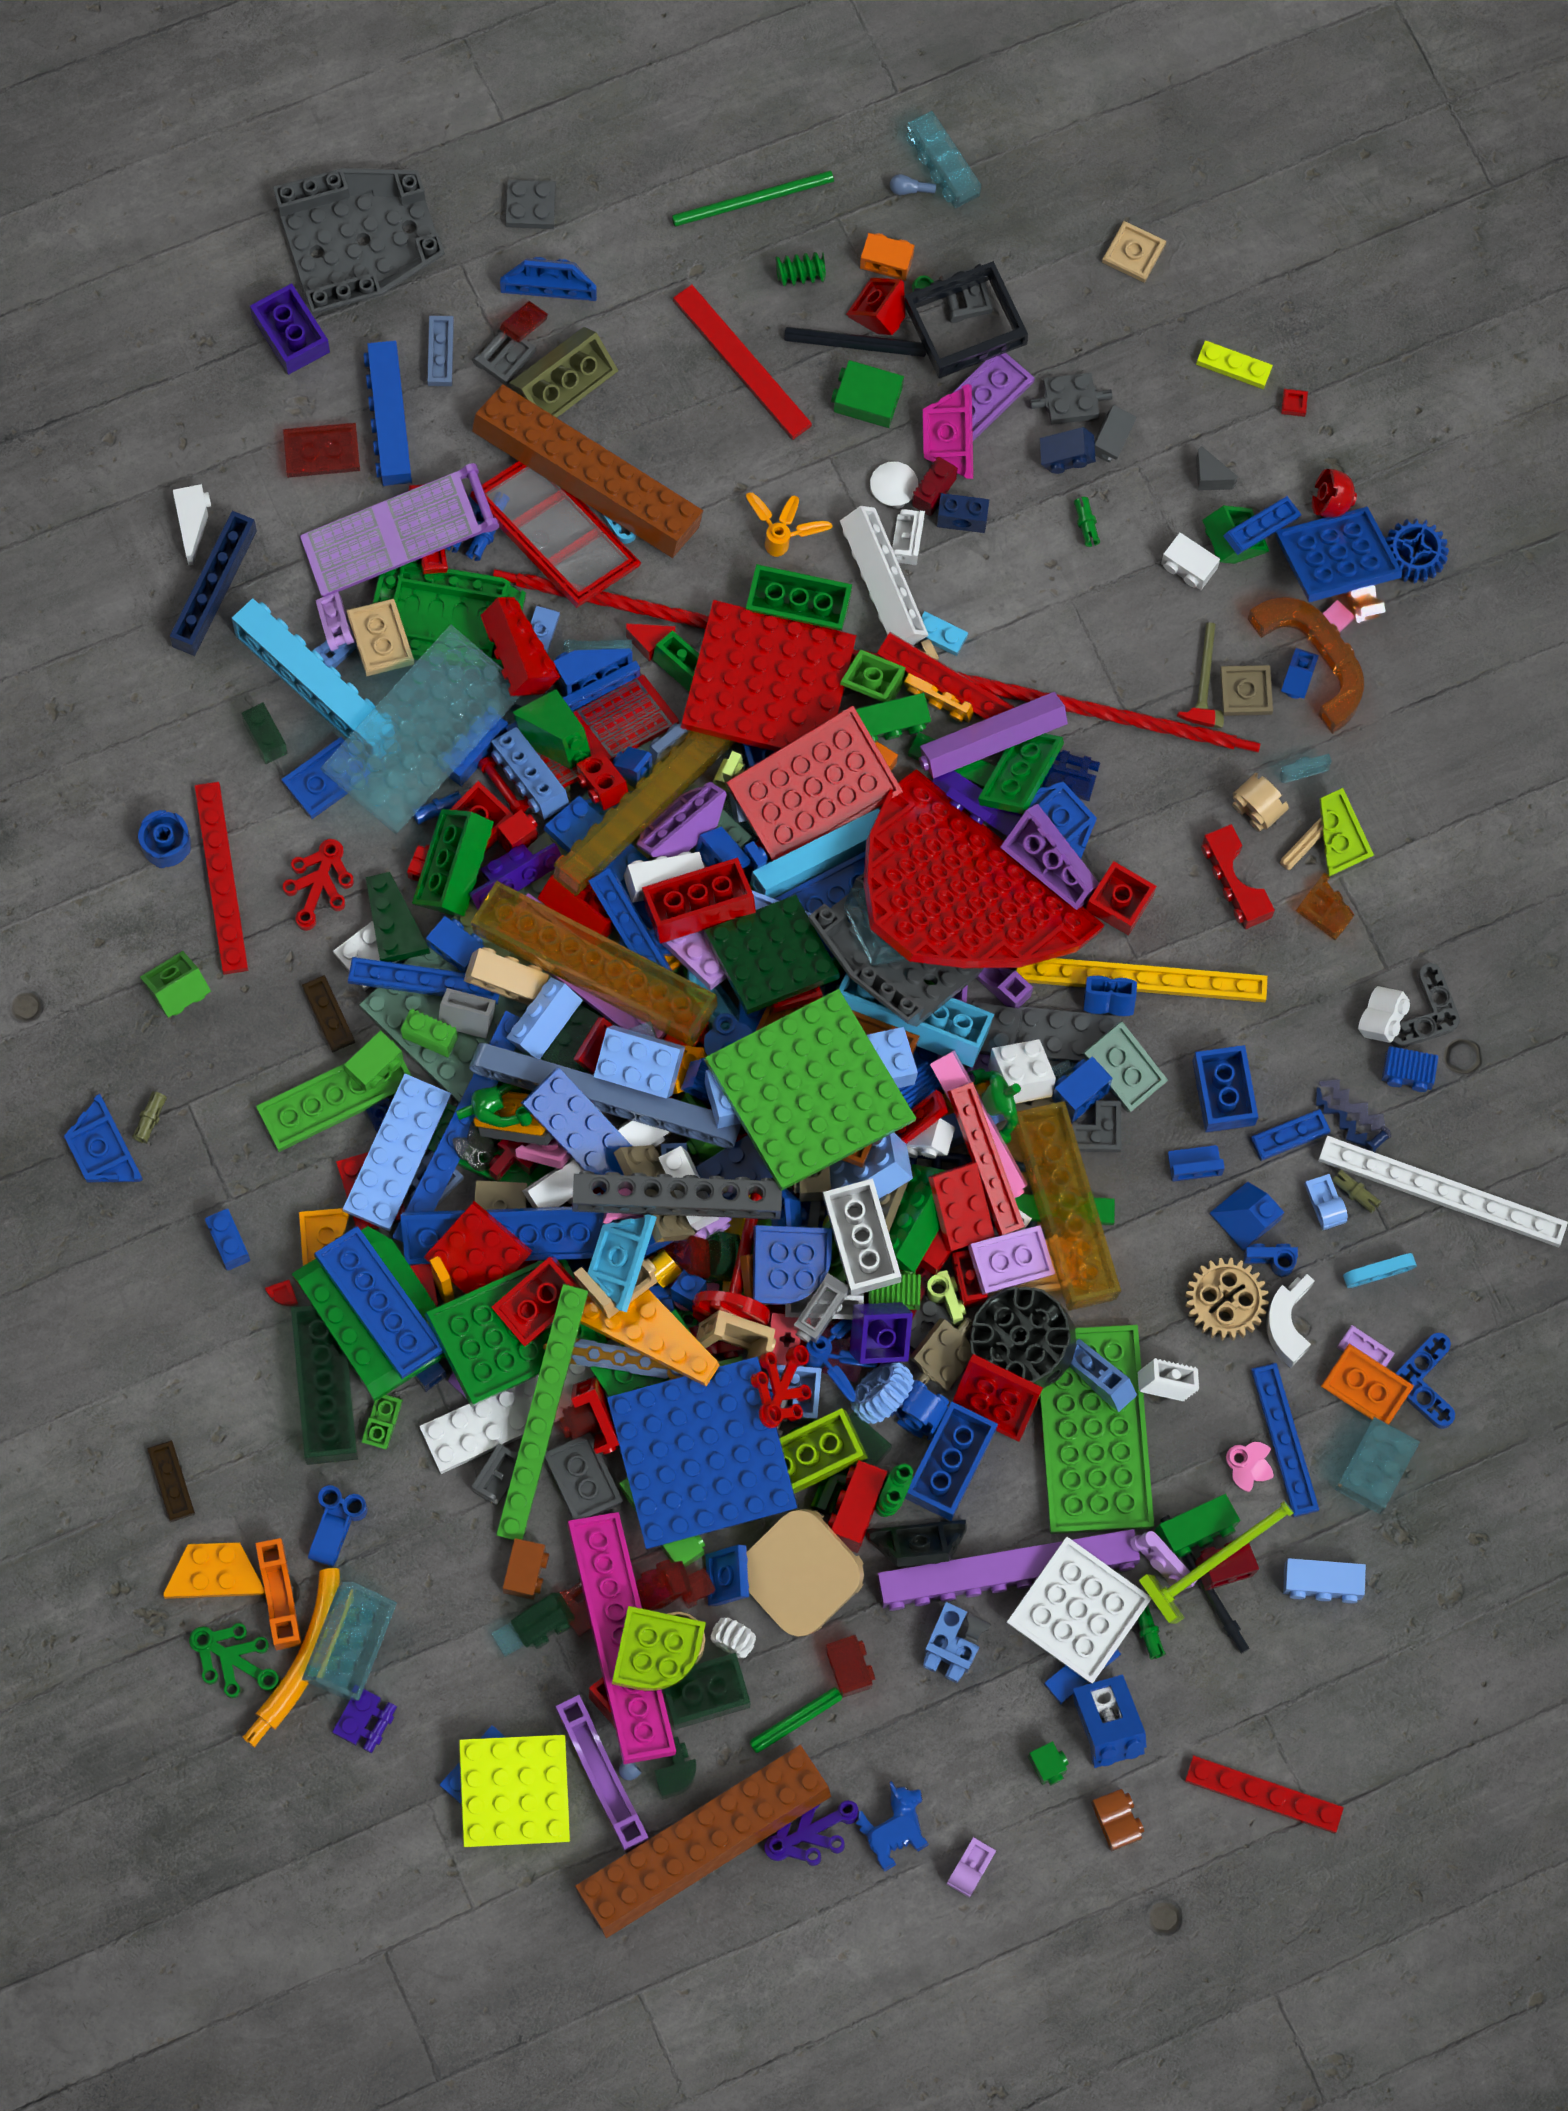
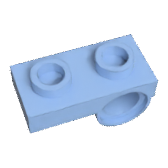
M1330 1174L1305 1182L1306 1190L1322 1231L1347 1222L1348 1215L1342 1198L1338 1197Z

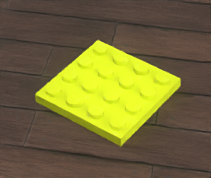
M565 1735L459 1740L463 1847L570 1842Z

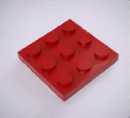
M473 1201L425 1254L424 1258L430 1263L431 1259L437 1256L440 1257L451 1281L465 1294H468L514 1273L530 1256L532 1250L477 1202Z
M973 1354L952 1402L997 1423V1432L1020 1442L1043 1387Z

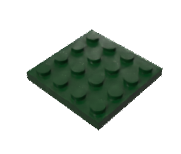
M797 895L757 909L756 913L731 919L704 930V936L747 1015L839 979L840 973L814 926L809 921L808 915Z

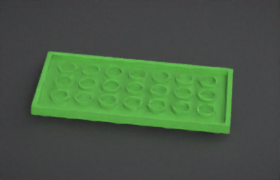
M1138 1325L1075 1328L1076 1341L1078 1339L1082 1340L1130 1379L1137 1396L1118 1412L1106 1403L1070 1366L1058 1381L1042 1390L1040 1394L1050 1534L1153 1529L1154 1516L1143 1392L1139 1391L1138 1371L1141 1370Z

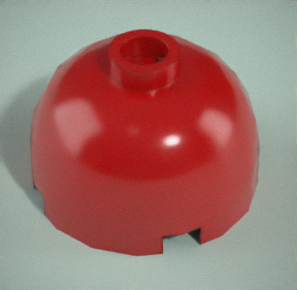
M1324 469L1314 487L1318 488L1317 497L1312 496V509L1314 514L1326 518L1344 515L1355 504L1357 499L1351 478L1341 471Z

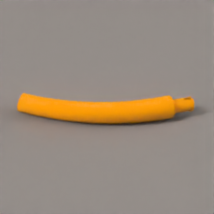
M328 1568L319 1571L315 1607L300 1650L282 1681L255 1713L258 1719L242 1736L254 1748L270 1728L276 1730L303 1694L319 1665L331 1634L337 1609L340 1586V1569Z

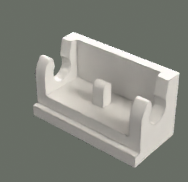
M903 509L897 515L892 549L898 563L917 565L925 511L919 512Z

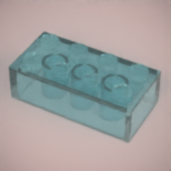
M340 1582L302 1680L343 1699L359 1701L397 1602L357 1583Z

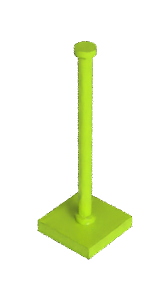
M1286 1501L1280 1503L1281 1507L1169 1588L1166 1586L1163 1588L1155 1575L1146 1574L1139 1579L1169 1623L1177 1624L1185 1618L1173 1602L1175 1600L1174 1596L1286 1515L1291 1516L1294 1514Z

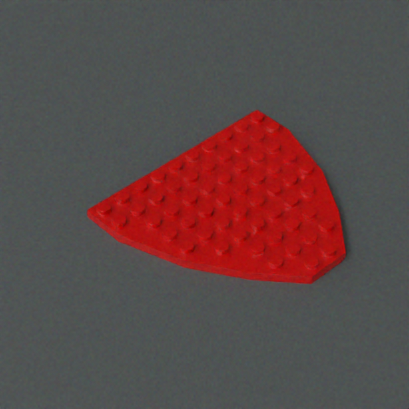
M914 770L898 782L903 791L902 793L892 798V792L895 790H889L866 839L864 891L870 929L908 961L958 968H1019L1075 953L1104 928L1105 925L1083 906L1077 910L1000 848L1004 843L1001 838L984 824L981 825L969 817L971 814L963 808L960 811L949 802L952 799L919 770Z

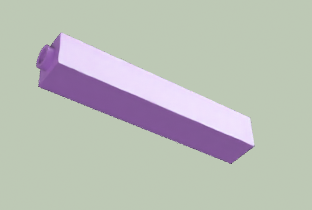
M1052 692L920 746L922 756L919 757L921 767L924 771L928 770L934 779L1068 724L1065 705L1057 694Z

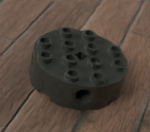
M1017 1286L1005 1288L989 1297L975 1314L972 1324L973 1329L970 1340L972 1354L1009 1370L1043 1387V1389L1058 1381L1068 1369L1077 1346L1075 1326L1066 1309L1046 1291L1034 1287L1019 1288ZM1025 1336L1026 1339L1022 1342L1021 1338Z

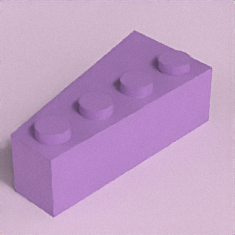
M1039 804L1026 810L1000 847L1076 910L1088 903L1099 885V882Z

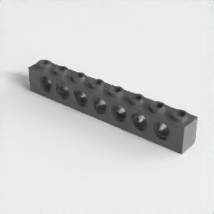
M581 1171L579 1174H574L572 1212L780 1219L782 1191L779 1189L774 1178H763L761 1181L750 1180L748 1177H737L735 1180L724 1179L722 1176H711L709 1179L698 1178L695 1175H685L683 1178H677L669 1174H659L657 1177L647 1176L643 1173H633L631 1176H624L617 1172L597 1175L591 1171ZM601 1187L606 1192L603 1195H596L593 1193V1189ZM627 1188L632 1193L629 1196H622L618 1191ZM653 1189L658 1194L655 1197H648L644 1192ZM674 1190H679L684 1195L681 1198H675L670 1193ZM700 1191H705L710 1196L707 1199H701L696 1194ZM726 1192H731L736 1197L732 1200H727L722 1195ZM752 1193H757L762 1198L758 1201H753L748 1196Z

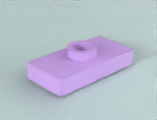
M1351 1325L1337 1346L1338 1349L1344 1352L1350 1343L1385 1367L1395 1354L1353 1325Z

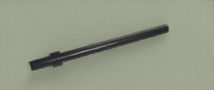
M1167 1515L1163 1517L1160 1521L1163 1523L1167 1520H1170L1171 1517ZM1192 1552L1183 1557L1191 1571L1196 1568V1559ZM1199 1578L1197 1582L1223 1623V1630L1227 1637L1232 1638L1241 1654L1248 1651L1250 1648L1240 1633L1241 1628L1237 1621L1232 1620L1214 1588L1205 1591L1202 1580Z

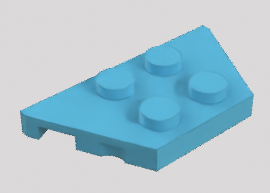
M647 1214L642 1218H630L619 1223L612 1222L602 1225L588 1275L599 1284L600 1288L615 1302L616 1308L620 1311L627 1312L655 1225L656 1216Z

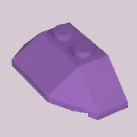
M712 782L704 784V787L695 788L680 795L643 827L640 840L637 842L638 848L652 857L667 856L668 858L683 852H689L697 845L700 834L717 828L727 795L725 790Z

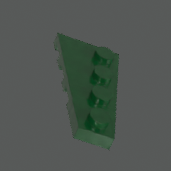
M386 872L366 877L380 961L396 962L431 954L391 873Z

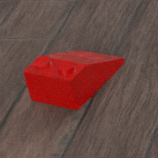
M550 1256L495 1303L492 1309L525 1347L552 1326L563 1284L581 1287L555 1257Z

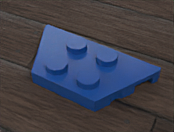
M1064 782L1039 788L1029 808L1039 804L1081 859L1097 818Z
M96 1095L91 1106L80 1115L77 1123L64 1135L86 1182L142 1181V1176L101 1095Z

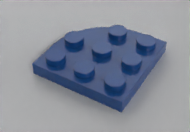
M755 1225L753 1299L762 1304L785 1305L798 1302L811 1295L821 1285L830 1268L832 1228Z

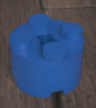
M158 810L150 813L143 819L138 832V839L142 852L149 862L158 868L171 867L179 864L189 855L191 851V838L187 824L180 815L166 812V810Z
M914 1380L913 1388L908 1393V1398L903 1401V1405L897 1408V1412L894 1411L891 1414V1417L895 1414L899 1418L897 1424L912 1435L919 1438L927 1435V1440H932L948 1409L949 1401L943 1395H935L927 1390V1386L921 1381Z

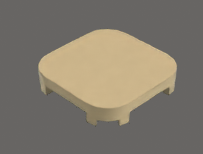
M807 1509L794 1510L783 1516L747 1551L749 1593L781 1629L790 1635L798 1637L810 1635L821 1629L864 1585V1563L860 1556H855L825 1523L822 1519L824 1516L817 1511Z

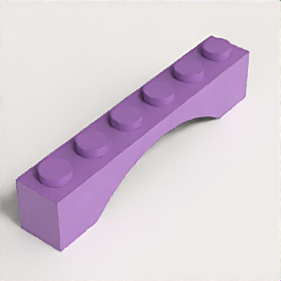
M580 1695L557 1705L556 1712L624 1853L635 1849L649 1840L648 1835L609 1760Z

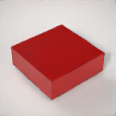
M1284 389L1281 414L1305 417L1308 391Z

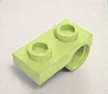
M732 751L729 759L722 760L713 780L715 785L731 793L725 782L745 771L742 755Z
M945 1270L929 1279L927 1297L932 1302L945 1303L947 1312L951 1317L952 1326L954 1327L963 1322V1315H966V1310L962 1301L957 1300L955 1292L958 1291L955 1278L949 1277L948 1271ZM940 1284L944 1286L945 1291L937 1294L933 1292L932 1287Z

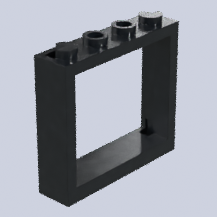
M994 261L982 266L978 264L974 269L966 272H957L946 280H936L928 287L923 289L916 288L914 292L905 295V308L939 379L1027 345L1028 332ZM989 280L1012 331L940 359L916 308Z

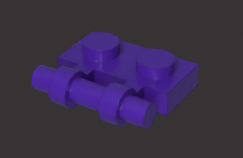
M358 1686L332 1733L355 1746L360 1738L363 1737L367 1741L362 1749L372 1753L375 1746L380 1745L383 1739L381 1736L386 1726L392 1723L394 1719L393 1714L397 1706L388 1702L384 1710L378 1709L377 1707L382 1699ZM372 1716L378 1718V1721L373 1730L369 1731L366 1727Z

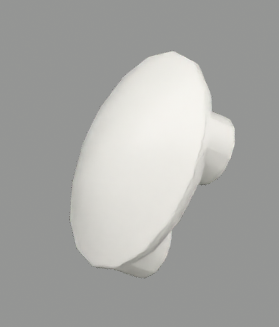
M887 462L880 465L873 472L870 479L871 494L881 503L896 509H900L913 497V491L918 487V478L915 472L908 465L901 462Z

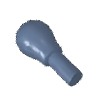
M897 174L890 181V189L899 196L917 192L935 194L936 184L918 182V180L906 175Z

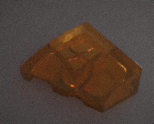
M1324 872L1295 911L1336 940L1354 917V913L1344 903L1340 892L1333 891L1327 882L1330 877Z

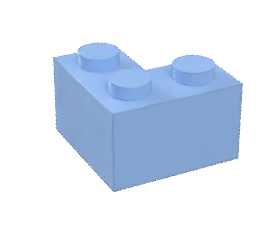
M777 1365L779 1378L782 1376L785 1365ZM797 1367L788 1389L806 1384L810 1387L812 1394L810 1399L805 1401L793 1399V1404L801 1406L803 1416L798 1420L791 1421V1423L808 1425L817 1420L822 1368ZM769 1379L768 1390L772 1392L771 1383Z

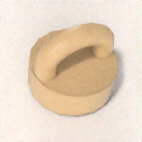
M926 639L922 641L921 645L923 648L920 650L938 660L939 657L931 640Z

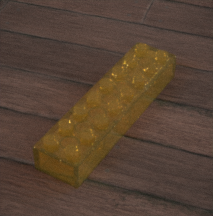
M1065 1101L1018 1111V1124L1014 1131L1067 1311L1117 1300L1121 1288Z

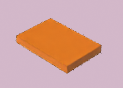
M1350 1343L1321 1385V1387L1385 1429L1415 1386Z

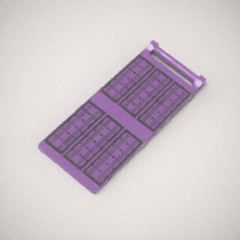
M474 463L468 464L457 472L302 534L300 538L322 597L347 589L479 534L497 530L499 523L491 512L478 477L479 470L477 465ZM469 478L484 518V522L480 525L477 523L461 479Z

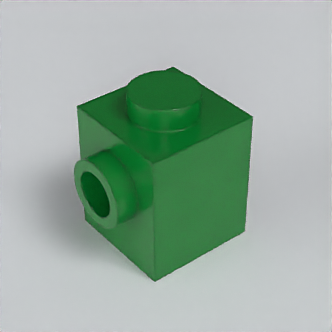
M1053 1741L1030 1752L1028 1755V1759L1042 1785L1049 1783L1052 1786L1064 1779L1063 1775L1066 1773V1766L1069 1763L1063 1751L1058 1752Z

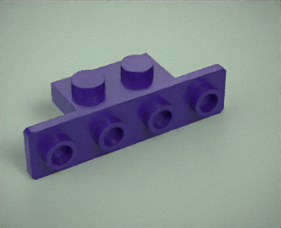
M954 770L936 777L932 781L952 799L949 802L960 811L965 807L972 812L969 817L981 825L984 821L1006 836H1009L1022 817L1015 812L980 805L978 798L983 789Z
M552 843L533 855L522 844L481 868V872L488 882L470 893L479 913L486 911L564 864L558 846Z

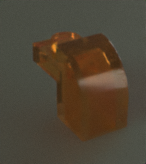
M1374 585L1345 593L1351 613L1355 615L1354 620L1357 623L1380 617V613L1386 612L1384 602L1376 597Z

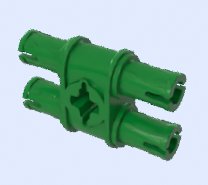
M898 1465L887 1475L876 1502V1512L881 1517L894 1515L902 1506L913 1478V1469L910 1465Z

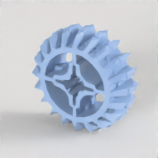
M900 1362L881 1363L871 1372H868L866 1377L861 1379V1383L856 1386V1391H854L856 1400L855 1402H850L851 1409L867 1424L882 1422L885 1417L889 1418L894 1411L897 1412V1408L900 1405H903V1401L909 1396L908 1393L912 1391L914 1380L910 1370Z

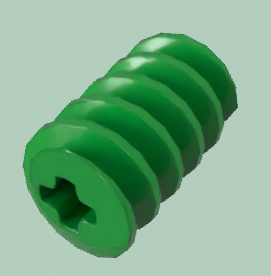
M814 252L811 260L808 254L804 253L802 261L795 254L792 262L789 256L785 255L783 263H781L778 256L775 257L777 279L781 281L783 287L786 286L788 279L791 280L793 286L796 285L797 278H800L803 285L807 277L810 278L812 284L815 283L816 276H819L821 282L825 281L824 253H822L820 259L818 254Z

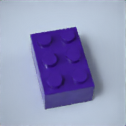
M292 283L250 305L253 321L288 375L330 353L327 337Z

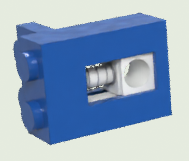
M1123 1674L1094 1682L1093 1684L1090 1683L1073 1688L1074 1704L1090 1744L1091 1760L1094 1768L1109 1766L1115 1762L1134 1759L1139 1755L1145 1754L1144 1748L1147 1747L1145 1730Z

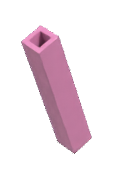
M955 1050L930 1064L948 1098L947 1091L972 1082ZM977 1092L1014 1198L1025 1193L1023 1188L1028 1184Z

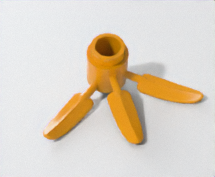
M749 492L746 494V499L759 519L766 521L769 526L764 546L771 556L779 557L785 554L789 548L790 537L796 535L804 537L829 530L833 527L829 521H814L800 524L796 527L797 531L790 532L786 525L792 523L799 504L797 496H791L786 502L779 517L781 523L773 524L769 519L772 517V513L765 503L754 493Z

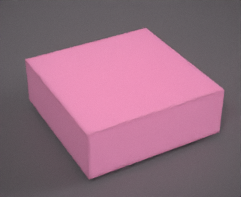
M1338 600L1320 616V620L1337 635L1355 618V615Z

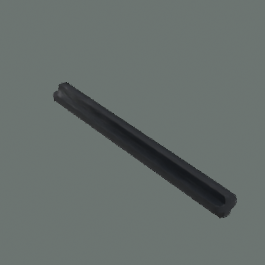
M786 327L784 333V340L790 342L920 357L926 356L922 342L794 327Z

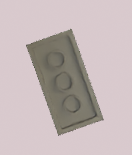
M654 1145L620 1147L614 1152L624 1176H631L633 1173H643L651 1177L666 1174L658 1158L660 1155ZM653 1189L644 1192L648 1197H655L658 1194ZM672 1191L670 1194L677 1198L675 1192ZM653 1215L657 1217L652 1231L655 1242L687 1240L695 1235L694 1229L689 1224L686 1216Z

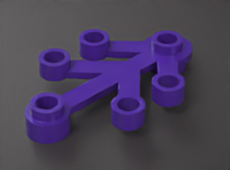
M849 1800L844 1801L838 1806L837 1811L811 1824L815 1810L820 1806L819 1804L802 1815L797 1832L788 1836L791 1825L789 1823L779 1829L776 1835L768 1838L764 1847L766 1855L773 1861H782L787 1857L806 1861L811 1866H816L821 1862V1853L817 1848L812 1847L806 1851L794 1846L800 1842H805L830 1849L831 1852L836 1854L841 1853L845 1848V1843L841 1836L834 1835L830 1838L818 1833L839 1822L845 1824L856 1822L859 1814L857 1804ZM846 1807H851L853 1809L852 1812L848 1814L844 1813L843 1810ZM835 1841L841 1842V1846L838 1848H834L832 1844ZM775 1844H781L782 1848L780 1850H774L773 1846ZM815 1853L818 1857L815 1860H810L808 1858L809 1855Z

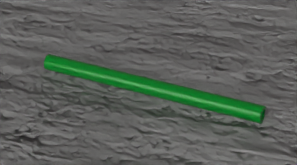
M830 170L672 215V221L675 227L829 184L834 182V177Z

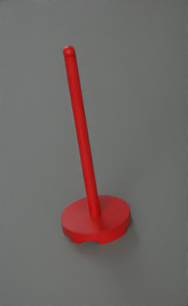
M752 1193L750 1199L753 1201H758L762 1198L757 1193ZM745 1218L729 1292L703 1291L695 1295L692 1305L693 1317L699 1322L721 1310L765 1326L768 1325L770 1310L759 1301L741 1295L743 1278L740 1256L751 1254L754 1241V1226L757 1225L758 1219Z

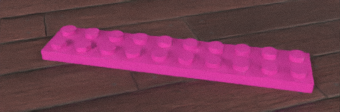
M619 1512L570 1520L567 1526L623 1765L673 1756L676 1754V1748L662 1690L643 1691L612 1684L628 1606L642 1609Z

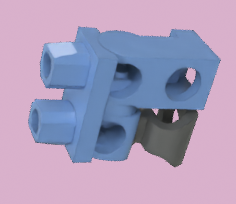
M946 1602L925 1649L926 1656L923 1667L936 1672L940 1661H943L950 1665L945 1677L958 1683L964 1672H968L980 1648L976 1643L981 1633L988 1631L991 1624L969 1614L967 1619L968 1631L965 1638H959L957 1634L965 1620L967 1611Z

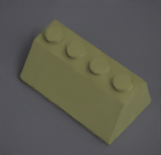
M583 327L509 384L513 391L557 418L617 373L618 369L597 332Z

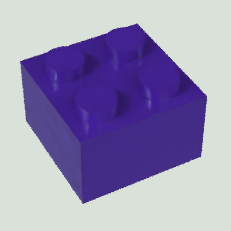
M902 1302L854 1304L849 1353L859 1364L908 1362L913 1313Z

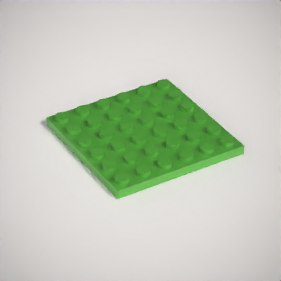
M839 989L708 1055L704 1060L781 1191L916 1120L914 1113Z

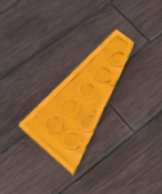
M649 1289L630 1302L627 1312L619 1311L609 1319L587 1297L581 1324L704 1386L708 1385L720 1366L718 1361Z

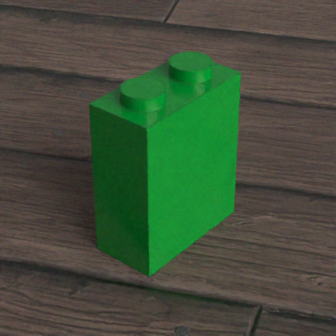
M849 360L846 368H841L838 378L841 384L839 389H834L831 402L834 403V412L890 428L903 388L904 376Z

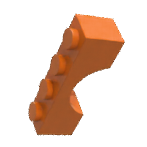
M281 1538L255 1543L267 1599L274 1647L277 1651L301 1646V1636L283 1541Z

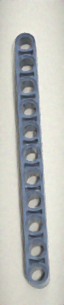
M479 1043L477 1045L469 1069L475 1074L531 1091L559 1067L599 1111L723 1148L734 1147L742 1125L740 1123L717 1129L713 1112L710 1109L672 1098L659 1097L595 1078L594 1075L486 1043Z

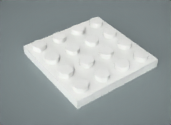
M1066 1537L1006 1623L1093 1684L1152 1598L1073 1540Z

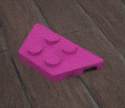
M970 384L962 386L956 392L946 395L935 404L932 403L923 409L924 458L934 462L936 457H941L958 468L957 474L967 479H973L972 385Z

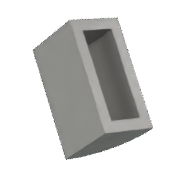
M447 988L440 1003L438 1021H442V1024H451V1027H456L458 1032L486 1039L491 1026L496 1000Z

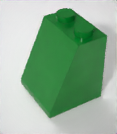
M557 689L513 711L517 728L536 752L569 769L576 767L577 763L591 756L584 727Z

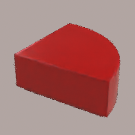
M289 1279L265 1288L268 1296L274 1302L284 1306L298 1305Z

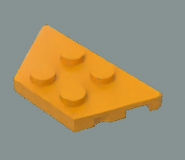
M240 1542L188 1544L164 1591L165 1599L265 1595V1589Z

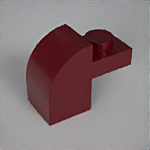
M502 1139L498 1143V1151L502 1155L497 1154L489 1164V1167H491L489 1169L490 1177L499 1182L513 1164H516L528 1175H531L540 1163L516 1157L515 1150L521 1145L526 1147L530 1143Z

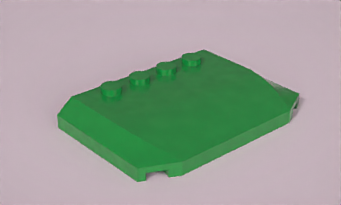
M410 562L379 575L373 604L390 599L395 600L415 660L502 673L501 671L504 669L501 660L496 659L494 653L496 645L489 640L480 615L498 597H514L519 602L523 611L526 592L523 590L520 592L511 586V582L501 577L448 569L447 573L423 574L421 564Z
M369 1226L362 1229V1233L429 1325L425 1313L437 1308V1306L394 1241ZM317 1259L291 1273L305 1297L308 1298L356 1371L360 1381L374 1402L446 1357L442 1353L401 1379Z

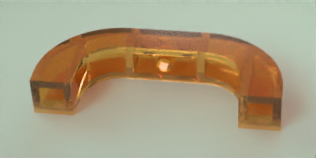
M1274 598L1252 608L1248 615V621L1261 638L1282 627L1298 629L1308 637L1340 683L1339 694L1323 704L1318 715L1332 734L1344 727L1353 718L1360 704L1364 691V676L1361 666L1354 656L1353 648L1349 643H1345L1342 640L1337 626L1333 623L1331 624L1316 607L1295 598Z

